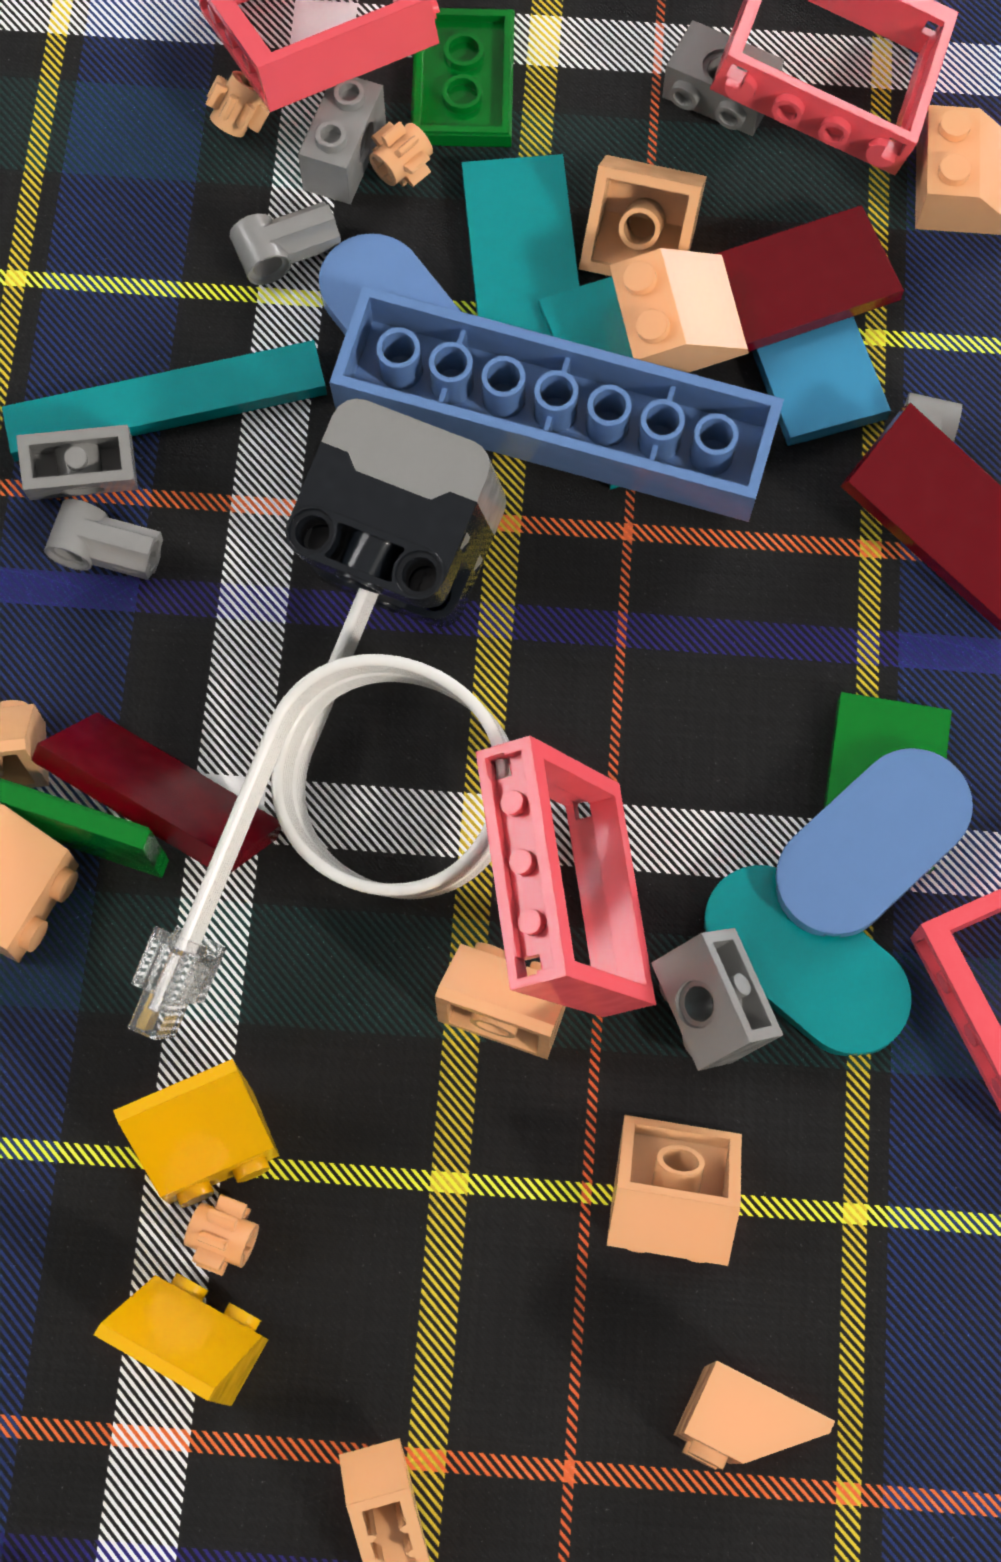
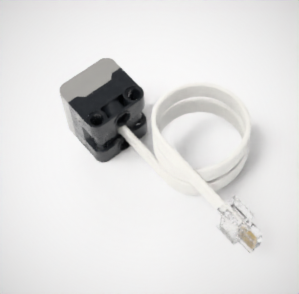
M364 399L347 400L339 405L333 413L296 504L287 521L285 534L292 550L302 560L310 564L325 582L356 597L329 662L301 678L286 693L273 712L183 928L176 927L171 933L159 926H154L131 982L132 985L144 990L128 1029L153 1040L174 1038L188 1005L204 1003L227 948L205 938L204 935L270 776L274 810L283 833L292 847L315 870L345 887L390 898H429L448 893L463 886L481 873L491 862L485 821L479 835L470 848L455 863L443 871L428 878L407 883H380L370 880L343 865L323 845L310 821L305 794L309 763L335 699L361 686L381 682H401L436 690L455 699L477 717L489 738L491 747L509 742L503 728L487 708L465 686L442 671L425 663L401 656L385 654L354 655L374 605L437 627L453 624L464 612L466 603L504 514L507 502L505 492L488 454L476 442ZM313 527L308 539L309 549H306L304 545L305 535ZM451 591V598L446 607L438 611L426 609L442 605ZM507 759L495 761L497 780L512 776Z

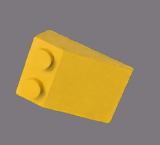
M233 1059L113 1110L118 1124L157 1193L169 1205L177 1201L181 1208L197 1204L214 1194L213 1185L233 1176L237 1183L256 1178L270 1170L268 1161L280 1156L256 1096Z
M179 1273L175 1274L171 1283L156 1275L153 1276L104 1319L94 1333V1336L203 1399L227 1406H232L269 1340L255 1332L261 1320L230 1302L223 1313L205 1304L202 1301L208 1290Z

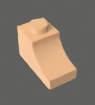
M400 1438L340 1454L339 1461L346 1507L362 1562H431Z

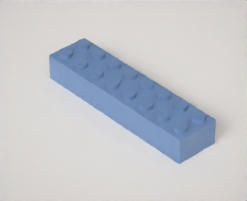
M365 285L361 287L329 382L335 409L347 400L356 398L368 400L472 440L481 445L484 450L749 522L784 402L783 398Z

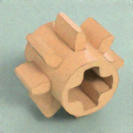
M233 71L229 80L217 75L207 94L208 99L205 104L213 108L210 120L219 129L235 137H243L248 127L259 133L270 113L241 71Z
M389 121L371 136L377 146L372 149L373 152L369 155L370 163L377 175L388 185L395 186L399 182L402 187L407 183L414 187L431 173L426 163L433 154V148L428 137L417 125L407 123L403 126L400 121L393 125Z
M220 1194L215 1207L203 1202L198 1205L190 1219L184 1237V1246L196 1250L192 1258V1262L196 1263V1266L223 1276L228 1263L239 1268L245 1265L253 1250L259 1231V1224L247 1220L251 1209L247 1208V1204Z

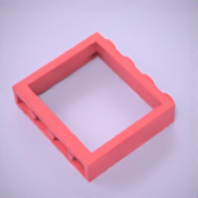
M198 0L203 16L270 112L439 44L435 23L436 14L440 12L437 0H392L394 2L392 4L273 52L270 51L238 6L249 0Z
M743 0L710 90L895 176L918 143L959 12L934 0H807L919 53L895 125L742 53L762 1ZM928 21L938 25L935 31L925 27ZM737 66L747 70V72L738 69Z
M530 735L476 751L510 990L600 1017L656 1005L620 784ZM507 759L512 776L497 780L495 761ZM550 799L566 806L591 966L579 963L574 959ZM582 802L590 803L591 816L580 819L578 804ZM540 957L541 970H537V974L527 976L525 961Z
M1001 889L922 923L910 939L1001 1113V1026L952 935L957 931L1000 913Z

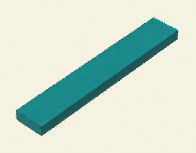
M312 340L2 406L10 453L14 462L19 461L16 435L128 425L131 435L137 436L327 395L315 341Z

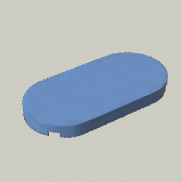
M361 234L348 238L336 245L328 253L320 268L319 288L323 306L344 335L348 329L362 285L460 311L414 252L401 241L387 235Z
M900 749L890 752L875 761L794 835L784 847L778 859L775 880L778 902L787 917L802 930L823 937L825 935L833 937L853 936L870 927L944 858L966 833L972 817L973 802L970 788L962 773L949 760L934 752L923 749Z

